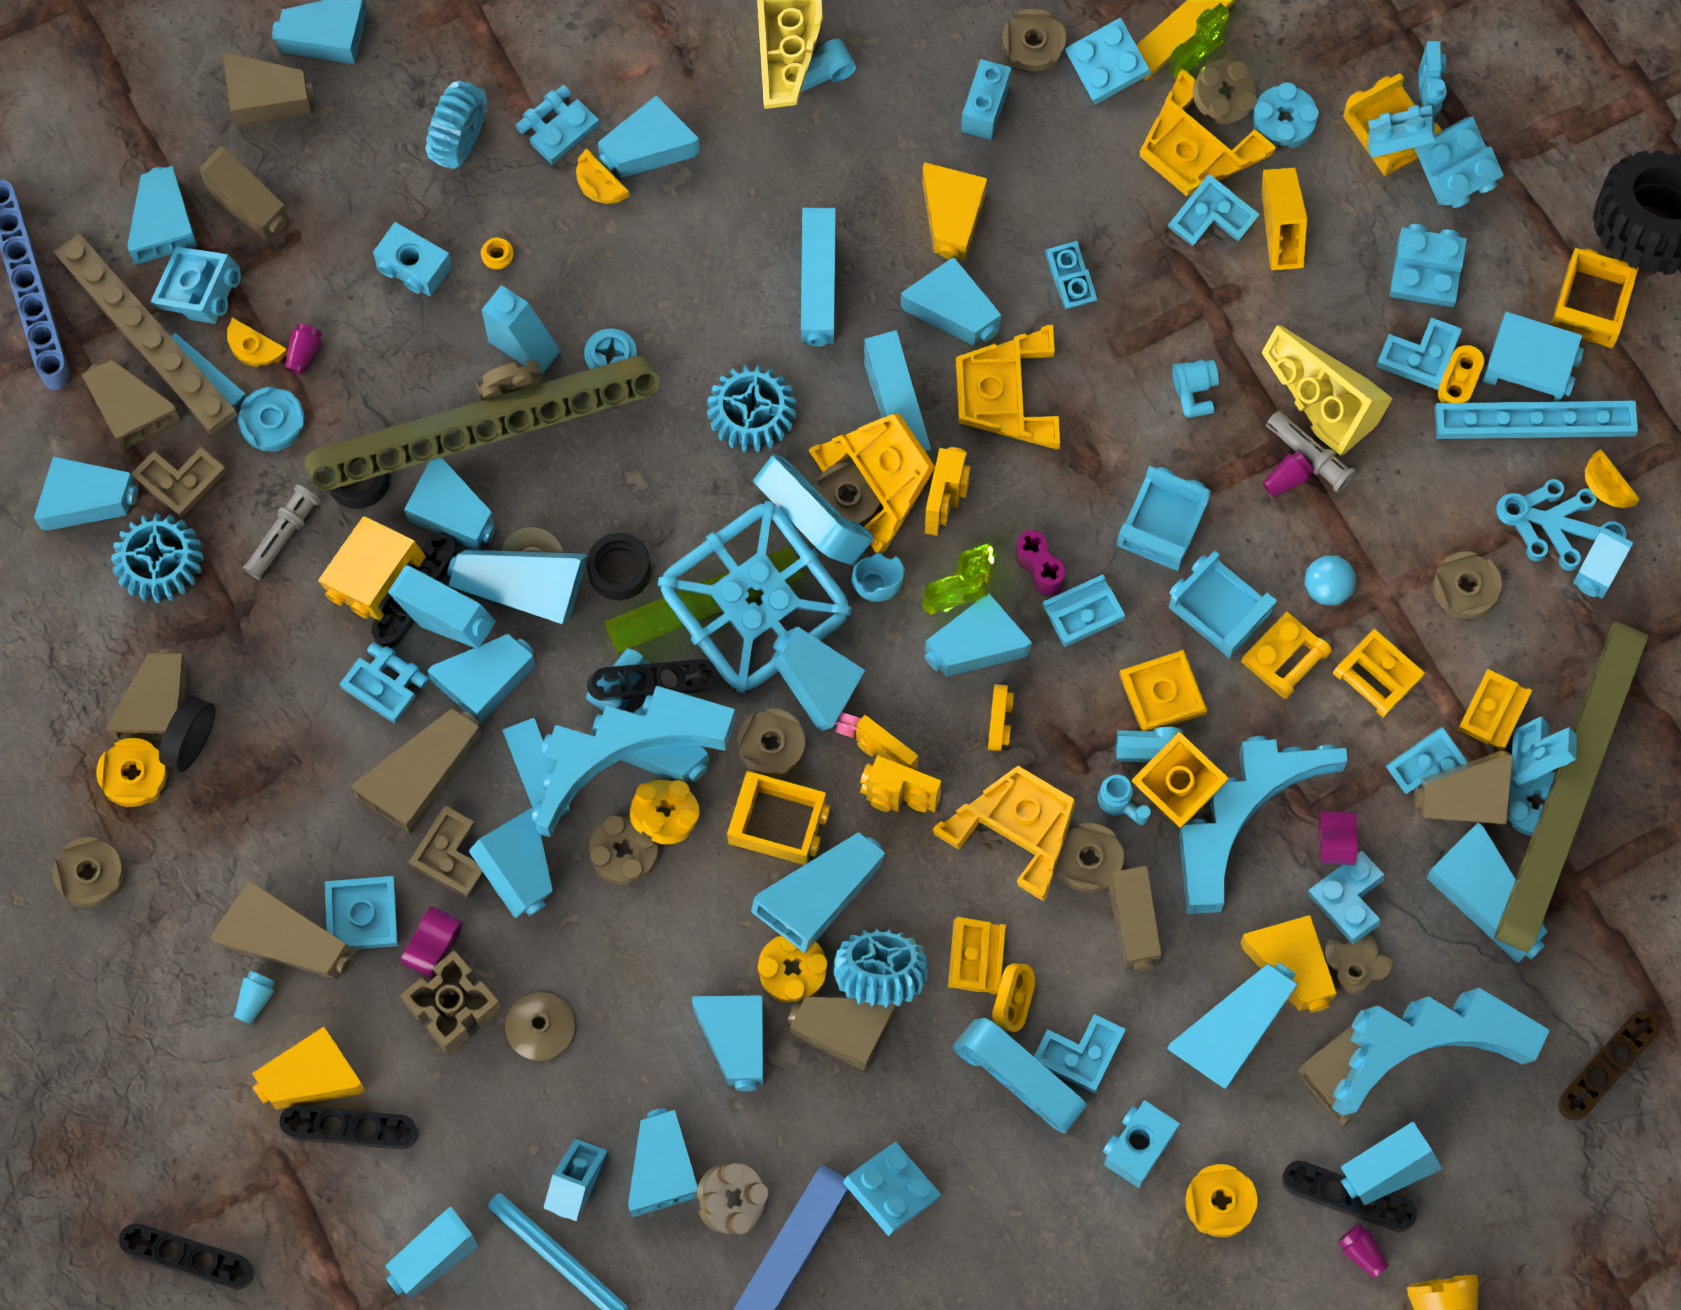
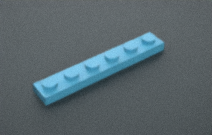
M1635 401L1436 403L1434 408L1437 439L1632 437L1638 433Z

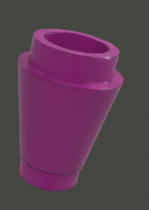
M298 323L296 329L291 330L284 368L290 372L303 375L322 344L320 340L322 332L311 326Z
M1297 451L1293 455L1288 454L1262 484L1268 493L1275 498L1277 495L1308 481V476L1313 473V469L1304 456Z
M1357 1224L1337 1241L1342 1247L1341 1252L1373 1279L1388 1268L1389 1264L1385 1261L1368 1228L1364 1230L1360 1224Z

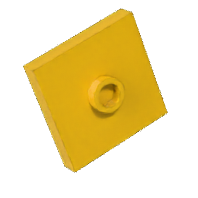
M1184 650L1122 669L1119 672L1141 731H1153L1156 728L1169 727L1207 714V708Z

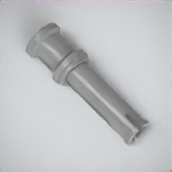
M1277 411L1268 420L1266 427L1279 436L1295 452H1300L1311 465L1313 473L1324 477L1334 486L1333 491L1336 493L1342 492L1356 476L1357 470L1354 468L1349 469L1335 457L1336 452L1332 449L1325 450L1317 444L1308 434L1288 419L1282 411Z
M297 484L294 487L295 493L288 503L277 511L278 520L261 541L246 565L242 567L250 576L257 580L262 578V575L279 554L294 530L302 529L305 525L303 521L311 509L320 504L321 500L307 488Z

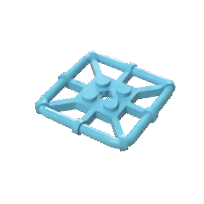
M765 501L764 504L750 508L716 534L711 532L705 537V542L670 566L664 572L663 577H659L657 585L661 587V592L666 602L692 635L690 640L693 644L700 646L723 679L731 687L735 688L736 692L744 694L745 690L758 687L779 672L771 660L748 676L753 640L770 628L779 637L783 631L786 632L779 621L794 610L800 609L832 614L830 618L809 632L810 635L821 641L839 628L846 621V618L851 616L852 607L849 606L845 594L817 558L819 553L815 548L811 550L785 513L777 506H774V502ZM762 518L757 554L738 567L723 545L755 521ZM771 519L801 557L781 573L778 572L766 555ZM713 552L717 554L730 572L714 585L677 580L679 576ZM807 565L834 604L798 599L786 580ZM752 588L754 591L761 590L763 592L761 597L763 603L758 606L755 602L750 605L747 603L746 599L749 597L747 591ZM675 590L711 595L724 614L705 628H702ZM729 621L744 640L739 674L733 670L709 637Z

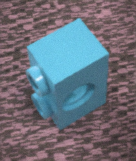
M980 59L962 113V133L992 141L1010 87L1012 67Z
M394 222L373 251L376 267L383 275L389 278L395 276L404 281V285L412 292L417 294L423 292L429 297L434 294L452 268L450 254L396 222ZM409 259L418 260L414 265L404 264Z
M1145 1100L1139 1109L1134 1105L1131 1107L1122 1121V1124L1127 1127L1120 1137L1114 1134L1103 1150V1153L1107 1155L1104 1166L1137 1188L1141 1187L1180 1125L1179 1122ZM1134 1135H1141L1148 1141V1147L1143 1150L1134 1149L1129 1142V1138Z

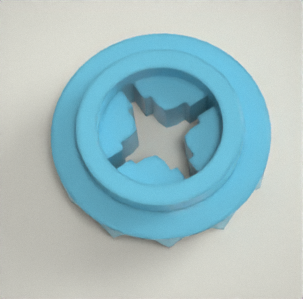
M613 328L600 330L593 334L585 345L584 357L586 365L590 369L607 365L606 356L602 355V353H608L612 344H614L616 354L621 356L613 357L610 363L637 356L635 342L622 330Z

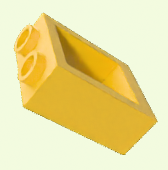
M1575 248L1568 264L1551 326L1582 335V340L1613 349L1620 334L1639 267L1636 270L1629 267L1628 262L1623 259L1619 261L1616 258L1605 257L1592 249ZM1576 271L1622 285L1612 321L1566 307Z
M747 771L727 832L728 844L798 864H807L810 856H817L821 837L816 836L820 824L826 825L831 805L826 804V792ZM758 792L814 808L801 850L746 834Z

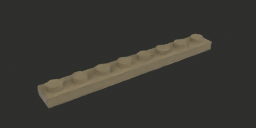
M80 233L53 252L56 259L210 435H213L238 416L229 402Z

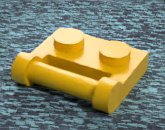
M1286 611L1242 657L1241 663L1278 695L1287 699L1294 692L1293 687L1321 658L1326 659L1332 652V649L1326 641L1316 637ZM1303 645L1307 646L1310 651L1284 678L1279 677L1276 673Z
M1373 629L1336 667L1332 674L1339 680L1344 679L1377 708L1376 713L1384 719L1424 677L1425 672L1377 630ZM1359 663L1392 693L1385 698L1352 668Z

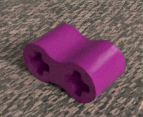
M1035 530L1023 532L1019 536L1016 545L1017 563L1032 574L1034 587L1039 594L1049 597L1057 595L1064 585L1065 567L1063 563L1049 553L1047 541L1040 532Z
M1320 811L1318 823L1320 863L1356 865L1358 836L1356 833L1355 812Z
M433 906L429 907L416 933L403 952L401 964L433 979L435 973L432 968L447 956L460 935L463 921Z

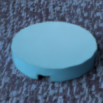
M265 387L254 391L244 399L238 415V425L243 438L252 447L262 451L276 452L288 448L299 439L304 429L305 415L300 401L290 391L285 389Z

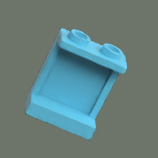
M1505 312L1482 382L1495 386L1498 378L1554 395L1553 402H1560L1563 395L1570 396L1575 382V377L1570 376L1573 366L1579 367L1583 356L1584 348L1579 347L1582 335Z
M1149 466L1127 521L1123 523L1119 532L1116 546L1179 571L1208 505L1211 491L1206 489V486L1199 481H1186L1176 477L1169 469Z
M1214 550L1208 558L1203 555L1197 560L1191 569L1194 573L1186 581L1181 578L1169 592L1171 595L1169 608L1231 659L1271 616L1277 600L1269 593H1266L1263 597L1224 566L1219 561L1220 554Z

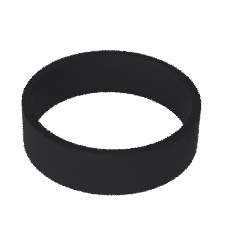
M195 695L187 697L181 703L163 735L159 749L160 763L179 772H184L195 762L209 737L214 723V704Z

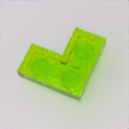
M1221 3L1212 10L1209 8L1204 10L1196 20L1197 25L1193 39L1186 45L1184 43L1178 45L1171 53L1169 73L1175 79L1182 69L1188 72L1223 43L1229 10Z
M989 543L961 552L955 575L926 584L922 607L928 616L940 611H948L955 606L970 601H978L988 595L995 551Z

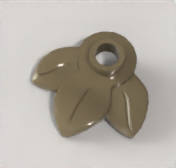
M1370 933L1354 945L1350 941L1345 944L1330 938L1325 946L1326 964L1337 972V981L1347 993H1361L1370 986L1371 982L1382 981L1391 973L1393 959L1384 955H1378L1377 941ZM1349 973H1356L1360 977H1353Z

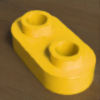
M1464 345L1458 347L1453 352L1438 389V398L1441 403L1469 402L1484 365L1483 354L1476 347ZM1466 362L1470 364L1471 368L1464 369L1460 363ZM1455 390L1460 396L1453 397L1449 394V391Z
M994 684L988 750L1001 752L1002 745L1009 746L1011 725H1004L1005 712L1012 713L1014 693L1007 692L1008 685Z
M1012 963L1003 972L992 1012L994 1023L1003 1031L1017 1032L1025 1024L1036 981L1035 973L1028 964Z

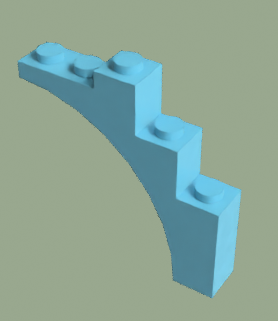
M656 686L653 696L647 695L644 701L642 714L646 715L645 717L606 705L603 715L597 714L594 720L592 734L595 736L555 725L552 735H546L541 753L545 754L547 766L554 768V770H548L543 784V789L547 790L543 802L537 801L532 814V821H535L537 833L551 837L563 811L577 792L598 773L623 758L644 750L671 745H698L725 751L736 721L735 709Z
M1265 736L1250 737L1247 741L1241 743L1239 759L1242 781L1228 777L1229 780L1210 799L1212 823H1207V820L1204 819L1190 820L1179 832L1187 914L1222 911L1224 905V875L1228 856L1237 835L1249 818L1271 797L1295 783L1317 775L1344 771L1348 762L1346 748L1337 749L1335 745H1322L1317 747L1316 750L1303 751L1301 747H1289L1283 749L1282 752H1278L1276 739L1267 740Z
M1481 988L1463 992L1453 1006L1454 1011L1429 996L1412 1001L1403 1014L1405 1021L1378 1005L1365 1011L1361 1010L1352 1024V1028L1355 1031L1350 1041L1362 1048H1358L1349 1061V1066L1352 1068L1347 1078L1342 1079L1334 1091V1097L1337 1099L1332 1109L1343 1116L1357 1112L1370 1089L1388 1070L1410 1055L1425 1049L1442 1046L1475 1047L1498 1053L1522 1065L1536 1061L1550 1030Z

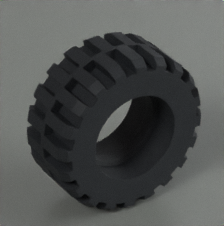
M1655 150L1653 153L1642 151L1636 153L1635 156L1631 154L1621 159L1619 163L1614 164L1604 180L1593 210L1594 228L1597 236L1601 237L1600 241L1606 250L1611 249L1613 251L1612 255L1619 261L1623 259L1628 262V266L1636 270L1637 267L1646 269L1645 273L1656 274L1659 271L1663 272V275H1672L1676 273V270H1679L1681 273L1680 154L1673 153L1669 155L1661 150ZM1642 206H1654L1664 209L1677 219H1666L1656 216Z

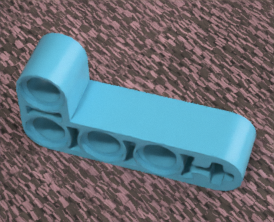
M773 453L753 479L758 488L785 513L788 519L818 550L829 558L854 566L874 540L873 535L862 525L844 518L790 462L780 455Z
M986 1018L974 1019L952 1046L953 1050L962 1059L973 1066H982L1043 1120L1063 1134L1069 1130L1087 1106L1085 1101L999 1026Z

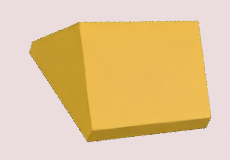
M1178 732L1131 781L1165 816L1179 828H1182L1219 791L1229 778L1182 733Z

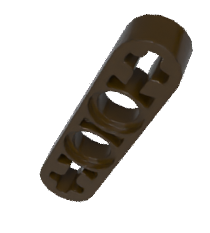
M1642 1010L1631 1015L1562 1093L1558 1101V1108L1565 1118L1573 1121L1584 1118L1653 1041L1660 1028L1659 1021L1654 1014ZM1634 1021L1639 1024L1646 1021L1649 1024L1647 1031L1650 1035L1643 1032L1633 1042L1629 1037L1638 1027ZM1615 1044L1626 1046L1629 1050V1059L1624 1062L1615 1060L1611 1055V1047ZM1593 1069L1602 1070L1607 1076L1606 1085L1603 1087L1592 1085L1588 1078L1589 1072ZM1585 1089L1589 1094L1580 1104L1584 1110L1582 1111L1580 1108H1576L1574 1111L1568 1107L1571 1101L1567 1097L1569 1096L1574 1099Z

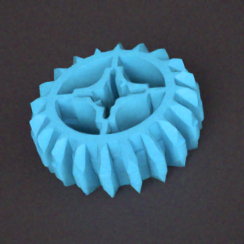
M459 80L453 82L445 89L444 95L440 97L438 106L435 107V113L431 117V125L428 128L429 134L426 138L428 158L438 165L453 169L460 167L464 160L468 159V155L472 151L481 132L482 123L485 121L484 114L487 111L485 107L487 104L485 91L478 88L475 84Z
M746 364L743 366V373L740 374L732 368L730 370L731 378L729 379L721 375L719 378L721 386L713 385L711 388L713 396L707 399V404L710 407L707 410V416L709 420H713L711 422V429L719 431L718 438L721 441L729 438V446L732 449L738 443H741L744 453L748 450L749 445H754V449L757 452L761 450V444L763 443L771 449L773 447V438L782 442L784 439L783 431L790 432L792 429L790 421L796 418V411L793 409L796 407V399L790 397L792 395V388L790 385L784 386L785 378L783 376L774 379V370L772 368L765 374L762 373V367L759 364L756 366L755 372H749V367ZM747 390V391H746L744 394H742V395H735L736 393H738V392H740V391ZM760 390L770 394L777 404H771V400L761 397ZM755 398V411H751L750 418L748 419L749 406H752L753 399ZM726 413H732V417L740 418L743 421V427L733 423ZM761 422H769L761 427L755 428Z
M155 513L153 521L149 522L147 517L142 515L141 525L137 526L134 522H130L131 532L120 531L119 536L123 542H114L113 548L117 553L111 555V561L116 565L113 567V573L116 577H120L118 580L122 588L128 587V592L133 597L139 593L141 600L146 602L152 595L154 601L160 603L162 595L166 594L168 600L173 601L174 595L172 592L178 590L179 593L185 595L186 590L183 585L185 583L195 585L196 582L191 574H201L202 569L197 564L204 559L202 552H199L202 548L201 542L195 539V531L191 528L187 529V525L182 519L175 523L174 517L169 514L162 521L160 514ZM163 537L177 541L183 546V550H175V547L166 546ZM149 541V542L147 543V545H145L144 547L139 548L142 544H144L145 542ZM160 550L163 557L159 556L160 560L156 561L155 567L152 559H155V556L159 555ZM139 566L140 569L149 570L152 579L137 575L132 571V567ZM176 568L171 574L166 576L168 571Z
M876 928L873 933L862 930L860 936L850 935L849 941L842 942L840 949L837 950L834 961L835 981L839 985V990L846 992L847 999L856 998L858 1005L867 1002L870 1003L871 1008L876 1004L883 1005L885 1008H887L888 1004H895L900 1007L903 1000L912 1002L914 995L921 994V990L928 979L927 955L923 952V946L916 945L915 938L906 939L904 932L896 935L891 932V929L887 932H879Z

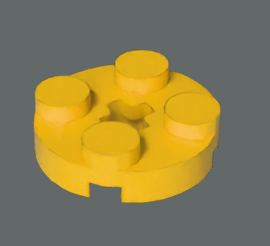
M126 738L114 743L115 746L109 749L107 753H103L97 765V780L107 798L124 807H138L156 801L167 780V766L160 763L158 749L153 747L148 741L140 738ZM131 765H136L137 770L141 771L140 775L136 776L134 780H129L127 776H123L124 771H129Z
M653 780L638 786L631 802L629 815L634 828L640 834L643 831L647 835L652 836L651 841L659 844H676L684 841L689 836V833L694 830L699 818V805L685 782L681 780ZM660 807H665L671 811L670 816H664L663 812H657Z
M783 936L775 937L766 944L759 956L758 973L761 985L769 996L782 1003L803 1002L806 996H816L826 981L827 960L824 951L815 942L805 954ZM787 961H798L801 973L799 975L792 973L787 976L784 973L786 971L784 964Z
M1226 1164L1211 1165L1202 1169L1192 1179L1185 1196L1186 1211L1190 1220L1195 1224L1198 1231L1214 1237H1230L1240 1233L1250 1224L1258 1203L1257 1192L1253 1182L1248 1177H1245L1243 1173L1237 1171V1168ZM1216 1192H1223L1224 1197H1230L1231 1203L1226 1204L1225 1210H1219L1217 1205L1212 1204L1211 1200L1216 1198Z

